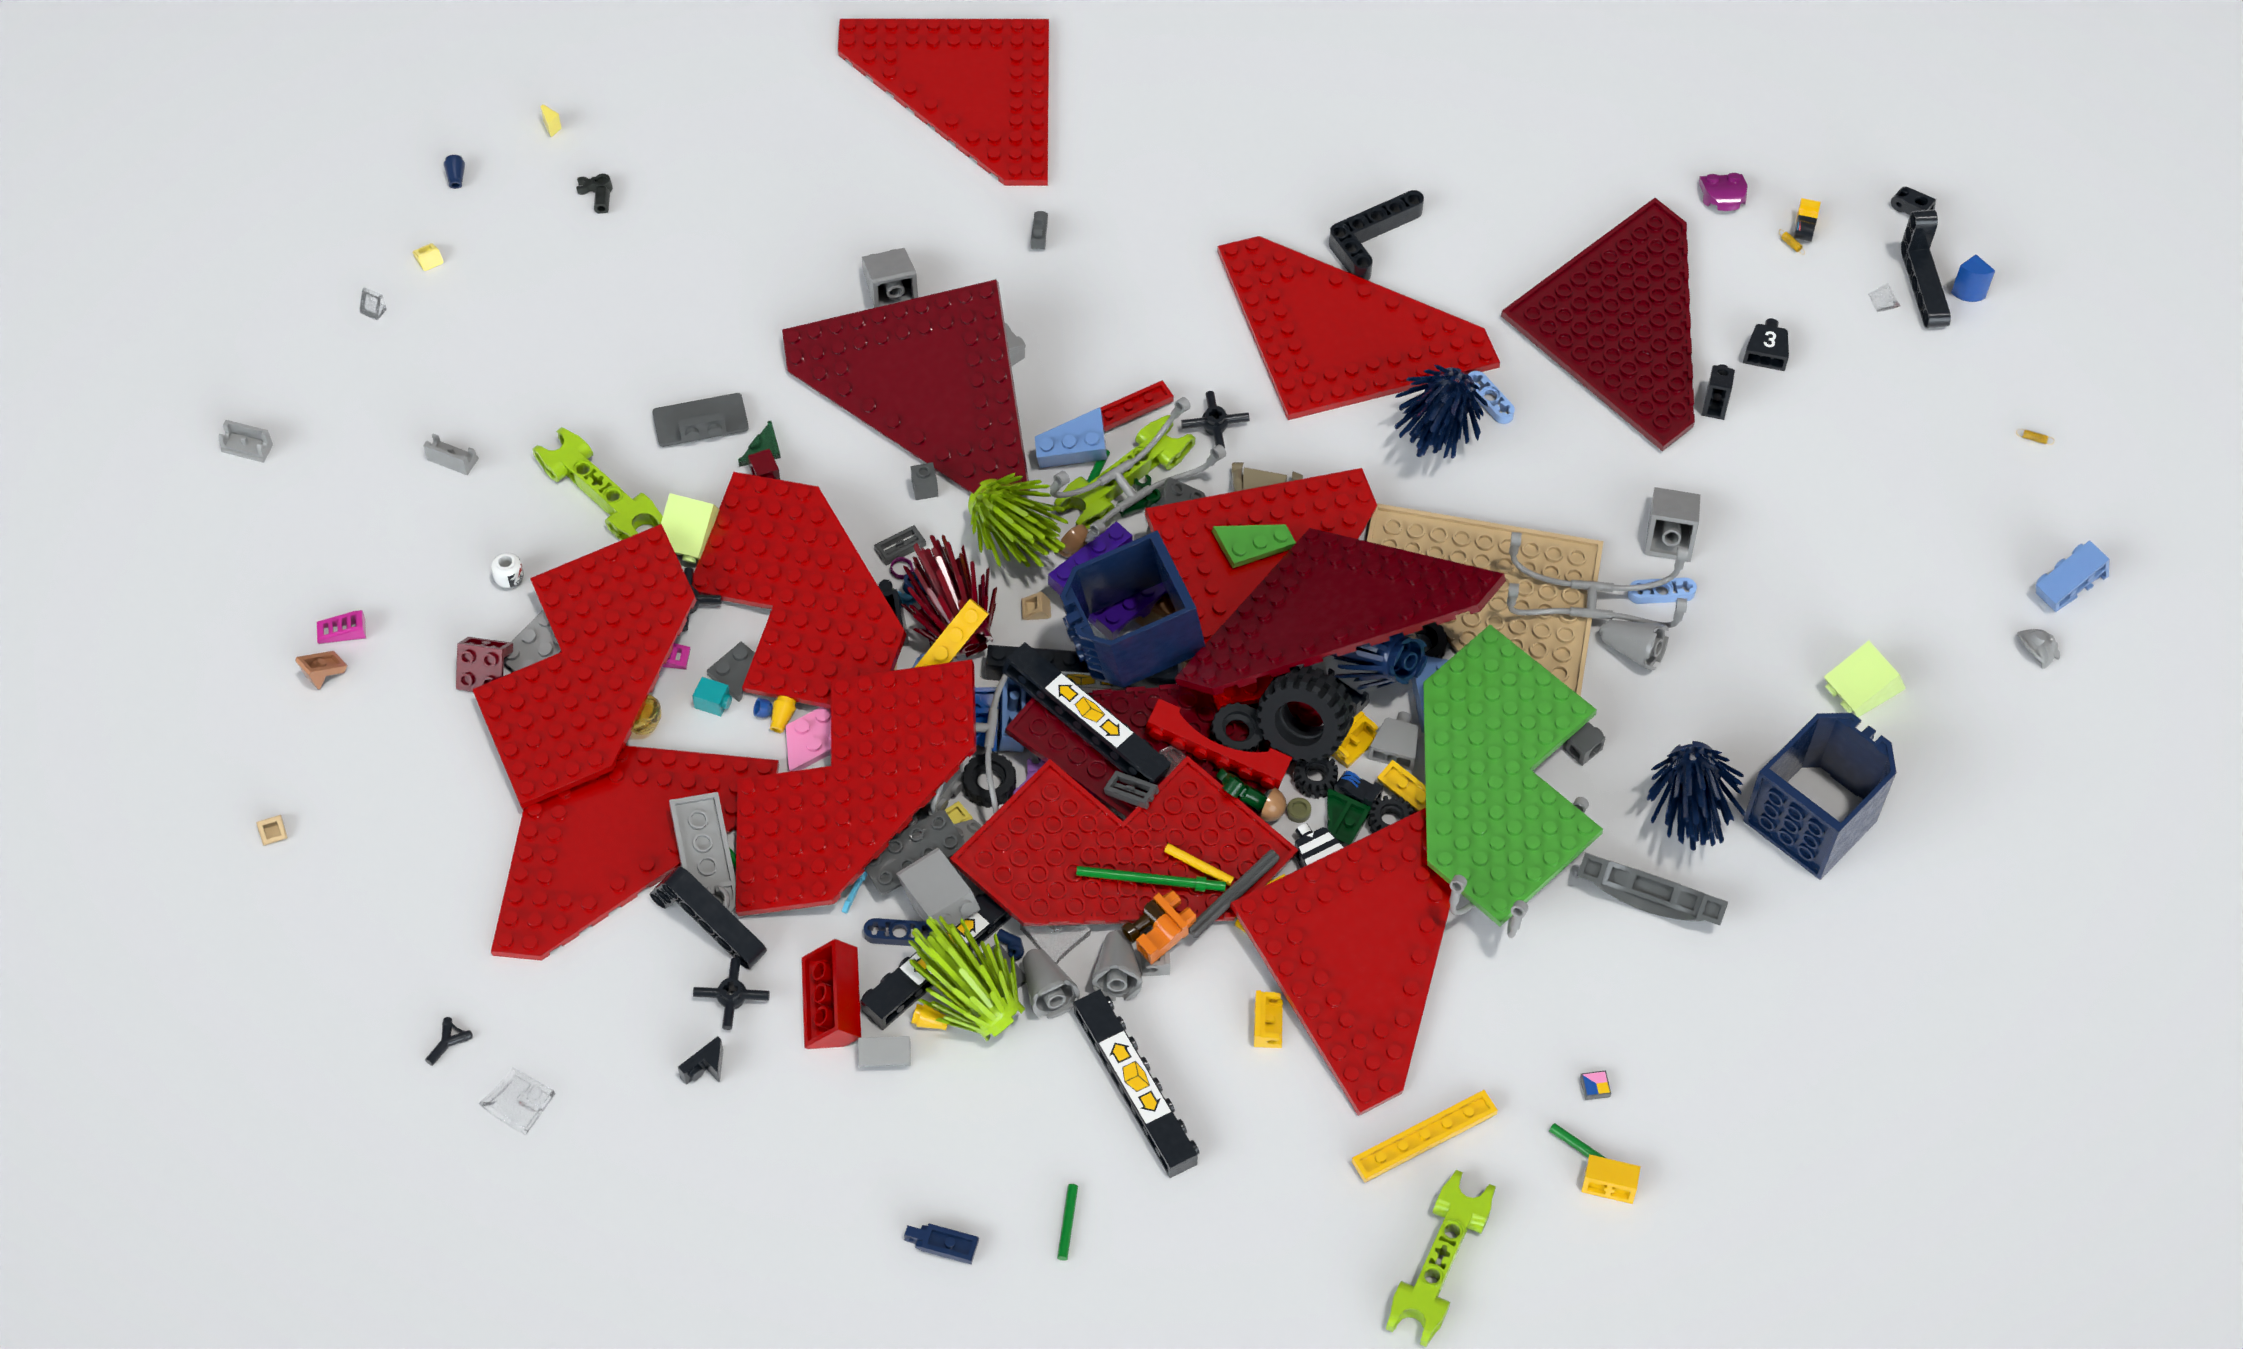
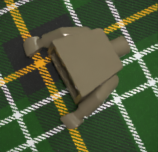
M1244 462L1232 463L1234 492L1287 482V475L1244 467L1242 472ZM1293 471L1292 480L1290 481L1303 479L1302 474Z

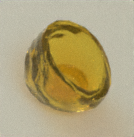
M648 695L645 701L646 705L638 721H635L631 729L635 734L647 735L652 733L661 719L660 702L652 695Z

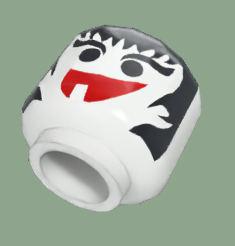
M503 553L494 558L491 570L494 580L499 586L511 588L522 581L524 571L519 557L512 553Z

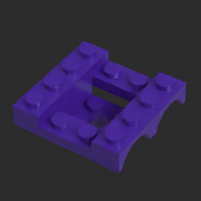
M1116 521L1104 533L1097 536L1094 541L1086 544L1048 574V585L1061 595L1073 567L1132 542L1133 535ZM1162 583L1090 614L1088 621L1106 638L1114 640L1131 620L1140 616L1144 618L1150 614L1155 603L1167 592Z

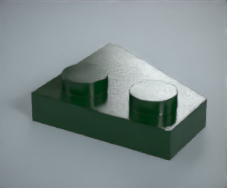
M1329 788L1327 792V829L1346 847L1356 840L1370 814L1371 807Z

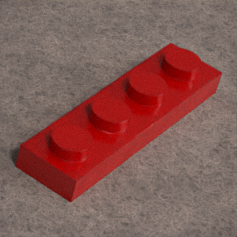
M1161 380L1101 407L1104 432L1173 402L1174 395L1164 381Z

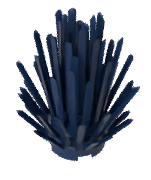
M1434 365L1440 370L1439 372L1429 369L1424 370L1425 373L1434 376L1408 377L1406 381H1414L1411 383L1412 385L1420 386L1409 388L1407 391L1398 393L1395 398H1399L1425 389L1423 393L1399 406L1400 411L1406 409L1403 412L1406 415L1394 427L1398 429L1413 418L1399 433V437L1402 438L1405 433L1409 432L1411 443L1420 438L1416 444L1418 448L1416 456H1424L1431 445L1434 448L1432 453H1437L1442 449L1444 443L1446 448L1443 458L1448 456L1451 448V458L1453 459L1456 457L1457 443L1461 439L1462 427L1465 444L1469 442L1468 413L1477 441L1479 440L1481 431L1476 417L1480 420V415L1483 416L1484 413L1475 397L1488 407V404L1476 392V389H1479V387L1474 383L1471 376L1462 373V370L1458 368H1444L1440 365Z
M1402 632L1389 636V641L1373 646L1367 643L1357 646V651L1339 657L1337 653L1330 656H1333L1336 660L1357 664H1339L1338 668L1377 671L1373 673L1336 674V678H1355L1354 682L1382 679L1360 685L1357 690L1373 686L1381 688L1396 682L1409 684L1407 681L1413 677L1418 678L1428 660L1424 648L1427 645L1418 638L1417 632L1405 636Z
M1692 741V744L1684 746L1679 744L1667 755V759L1651 769L1657 770L1664 766L1653 775L1652 780L1658 777L1659 779L1650 788L1647 796V801L1650 799L1651 802L1654 801L1668 781V785L1652 815L1651 823L1655 822L1662 805L1669 795L1665 813V825L1668 826L1667 836L1668 838L1671 837L1673 822L1678 808V841L1682 844L1684 843L1686 829L1687 839L1690 836V849L1693 851L1696 850V842L1699 841V837L1700 845H1705L1706 841L1710 839L1711 846H1714L1716 844L1715 837L1719 839L1720 844L1724 842L1717 809L1721 811L1727 826L1730 820L1734 821L1724 793L1742 816H1745V811L1721 780L1722 777L1741 795L1742 792L1737 786L1743 784L1730 772L1739 777H1744V775L1722 762L1730 761L1728 758L1718 755L1722 752L1713 750L1707 744L1698 741Z

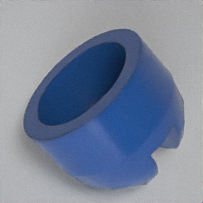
M758 698L754 704V716L760 718L769 717L773 710L772 703L767 699Z

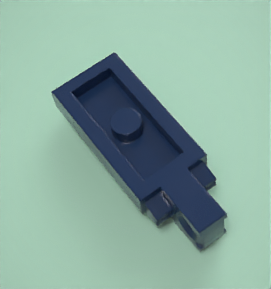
M930 1223L928 1226L922 1225L921 1229L907 1225L904 1234V1240L916 1244V1249L971 1265L979 1243V1237Z

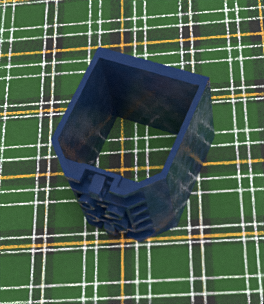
M1158 530L1072 568L1060 595L1066 614L1062 619L1067 628V634L1076 647V654L1080 662L1086 661L1087 669L1092 679L1125 688L1194 657L1201 648L1206 647L1197 608ZM1157 584H1163L1176 610L1175 613L1114 640H1107L1094 635L1088 622L1090 614Z
M1817 713L1759 771L1743 818L1747 825L1819 880L1877 822L1897 773L1892 742L1882 735L1874 742L1876 730L1871 726H1867L1862 732L1859 731L1856 727L1862 720L1853 713ZM1801 768H1822L1830 774V777L1854 795L1861 797L1863 801L1842 822H1839L1790 785L1788 781Z

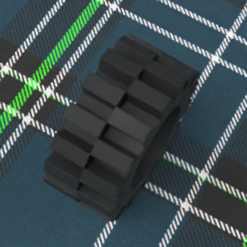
M1329 755L1323 760L1316 758L1314 762H1306L1305 759L1297 761V765H1295L1296 789L1300 788L1299 792L1302 795L1307 792L1306 797L1308 798L1311 797V794L1315 795V799H1319V794L1323 798L1327 797L1328 789L1333 790L1334 785L1337 783L1338 766L1335 765L1333 758L1329 761ZM1310 770H1320L1325 774V778L1320 781H1314L1307 777V773Z
M1388 795L1383 796V801L1378 798L1376 804H1372L1368 824L1371 826V833L1390 825L1382 820V816L1386 813H1394L1400 817V820L1412 815L1413 808H1409L1410 803L1407 801L1403 804L1404 798L1402 797L1399 800H1395L1396 795H1392L1391 799H1388Z

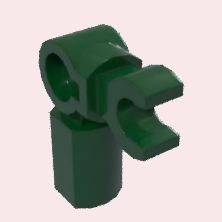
M1148 474L1145 475V483H1140L1137 478L1134 479V488L1137 491L1147 485H1151V477ZM1158 489L1153 490L1151 494L1120 512L1122 518L1143 511L1145 508H1150L1152 504L1161 499L1160 491Z
M1221 767L1216 776L1222 781V788L1233 797H1239L1243 802L1257 810H1261L1267 800L1266 795L1245 784L1237 776L1226 772Z

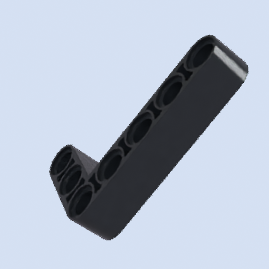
M1417 190L1408 191L1331 226L1329 247L1349 273L1366 280L1370 279L1373 259L1361 243L1419 218L1423 210V194Z
M1934 209L1912 211L1901 242L1902 258L1925 328L1949 326L1951 322L1950 310L1930 251L1938 225V216Z
M678 866L650 892L649 895L652 900L661 908L666 909L676 902L733 958H739L741 960L740 965L744 968L751 969L767 952L765 945L685 868Z

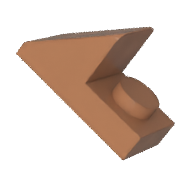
M335 651L299 656L295 659L304 675L318 690L321 688L326 676L345 673L348 666Z

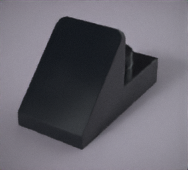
M719 1036L678 1066L680 1078L686 1085L692 1080H698L706 1069L720 1082L723 1046Z

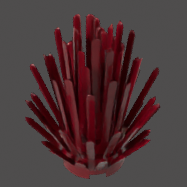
M930 535L933 544L931 550L929 548L926 550L922 547L920 548L918 543H915L913 546L919 558L918 560L917 557H912L915 566L914 572L933 606L909 568L903 565L905 572L911 579L910 583L918 595L911 587H908V591L926 613L922 609L918 610L914 605H909L908 607L906 604H901V606L934 635L925 629L914 628L913 630L934 643L969 599L974 600L978 604L975 564L971 561L969 570L964 545L961 548L962 553L955 560L951 544L947 542L945 535H942L944 547L941 546L938 539H935L934 535ZM990 567L986 569V580L985 575L982 574L981 584L978 585L979 605L986 611L988 609ZM997 587L992 592L988 611L989 615L957 655L965 654L967 658L974 656L988 648L986 643L989 640L993 642L990 629L997 604L995 603Z

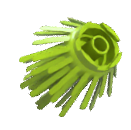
M1015 473L999 480L987 479L979 483L981 486L974 494L971 493L968 501L969 513L972 515V531L975 534L977 528L979 551L982 553L984 542L987 550H992L999 567H1001V561L990 532H992L1006 561L1010 562L1011 560L1005 546L1021 564L1022 561L1026 567H1030L1031 564L1017 545L1039 567H1044V564L1034 552L1038 551L1042 555H1048L1049 551L1037 541L1054 553H1058L1059 549H1065V544L1056 539V537L1060 536L1056 532H1061V529L1057 526L1058 523L1037 513L1039 512L1068 524L1066 519L1047 512H1064L1065 509L1020 496L1051 497L1049 493L1024 490L1045 489L1050 487V485H1035L1042 483L1041 480L1009 484L1023 477H1014Z
M929 916L926 923L933 931L929 933L927 939L917 928H914L912 935L915 937L916 943L913 940H908V942L917 951L916 954L925 962L926 968L935 977L914 959L909 961L921 976L949 999L931 988H926V991L954 1010L936 1001L928 1002L921 998L917 1001L948 1014L943 1018H937L936 1021L979 1033L986 1041H989L990 1034L994 1037L1014 1022L1013 1016L1017 1011L1022 1014L1025 1010V1007L1019 1002L1014 955L1010 958L1011 973L1009 974L1006 958L1003 960L996 933L993 936L996 945L993 952L989 943L985 945L984 941L980 942L984 952L983 955L961 917L960 922L965 929L964 935L982 963L981 965L954 924H947L943 917L939 916V921L949 933L948 935L939 922Z

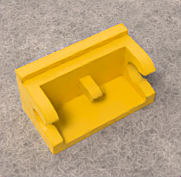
M1362 711L1353 718L1354 721L1347 736L1337 751L1331 755L1347 769L1371 747L1377 734L1378 726L1365 716V713Z
M1256 990L1254 1047L1282 1048L1283 1000L1280 993Z
M1589 1154L1581 1192L1633 1204L1641 1166Z

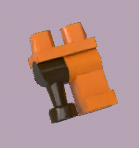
M1173 890L1164 896L1160 893L1155 895L1153 900L1149 903L1147 902L1144 907V914L1133 924L1127 922L1121 927L1123 934L1130 942L1134 943L1136 941L1137 950L1151 965L1182 938H1185L1189 934L1188 928L1196 921L1195 913L1188 907L1179 914L1175 911V908L1181 904V899ZM1151 926L1153 928L1146 935L1143 933L1140 936L1139 932L1146 927Z

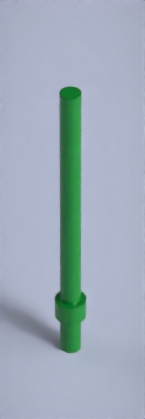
M1077 866L1076 876L1195 888V891L1205 892V890L1225 892L1226 882L1206 880V877L1201 876L1187 878Z

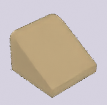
M1038 592L1021 599L1023 620L1051 618L1050 599L1043 592Z
M281 815L256 822L263 846L288 838Z

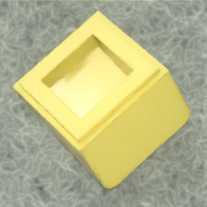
M542 104L540 107L543 121L550 137H553L562 129L559 114Z
M433 243L412 252L424 271L443 264L440 251Z

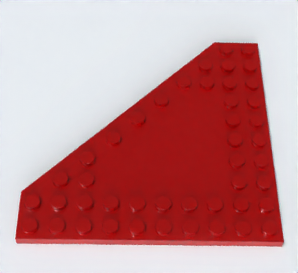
M840 19L838 55L843 60L847 59L857 71L864 76H869L880 89L892 94L894 100L903 107L911 109L917 118L926 125L929 123L934 127L935 132L947 141H952L963 154L975 159L977 164L989 174L993 173L1004 186H1048L1049 19Z
M1261 236L1219 245L1217 248L1219 257L1288 420L1407 391L1409 388L1420 386L1412 385L1411 383L1414 381H1406L1408 377L1434 376L1424 372L1427 369L1439 372L1440 370L1434 365H1440L1444 368H1458L1464 374H1469L1472 371L1484 372L1500 368V360L1483 327Z
M1358 468L1145 509L1144 514L1151 533L1158 530L1197 608L1206 644L1289 551L1287 550L1232 569L1212 533L1213 526L1286 524L1296 543L1309 528L1359 539L1378 505L1363 469ZM1269 674L1256 678V683L1241 688L1234 685L1225 688L1222 694L1212 695L1218 711L1221 707H1225L1230 703L1247 705L1258 703L1274 677L1271 678Z
M625 746L617 758V764L613 771L524 808L491 948L492 956L542 961L550 955L551 951L560 945H566L578 937L581 931L590 925L593 927L608 917V913L619 906L623 907L638 897V893L647 887H653L662 881L668 873L681 866L669 800L718 792L726 834L732 830L736 831L737 779L776 774L779 770V760Z
M1426 808L1231 902L1230 905L1358 1116L1401 1095L1404 1090L1450 909L1449 899L1452 891L1450 884L1427 866Z

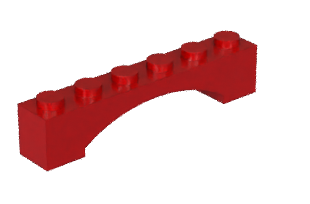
M1158 699L1144 731L1151 738L1163 740L1171 744L1175 749L1190 752L1198 759L1208 760L1216 764L1220 769L1222 767L1225 770L1233 771L1243 779H1251L1260 783L1266 789L1272 790L1275 787L1279 789L1292 757L1272 748L1268 752H1247L1218 744L1203 736L1189 725L1180 714V707Z

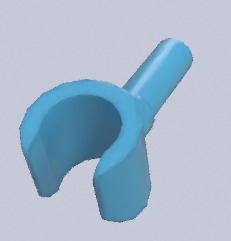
M898 591L902 604H906L909 607V605L916 602L912 595Z

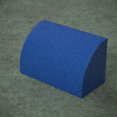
M1975 254L1960 265L1951 293L1958 299L1967 302H1978L1985 299L1995 270Z

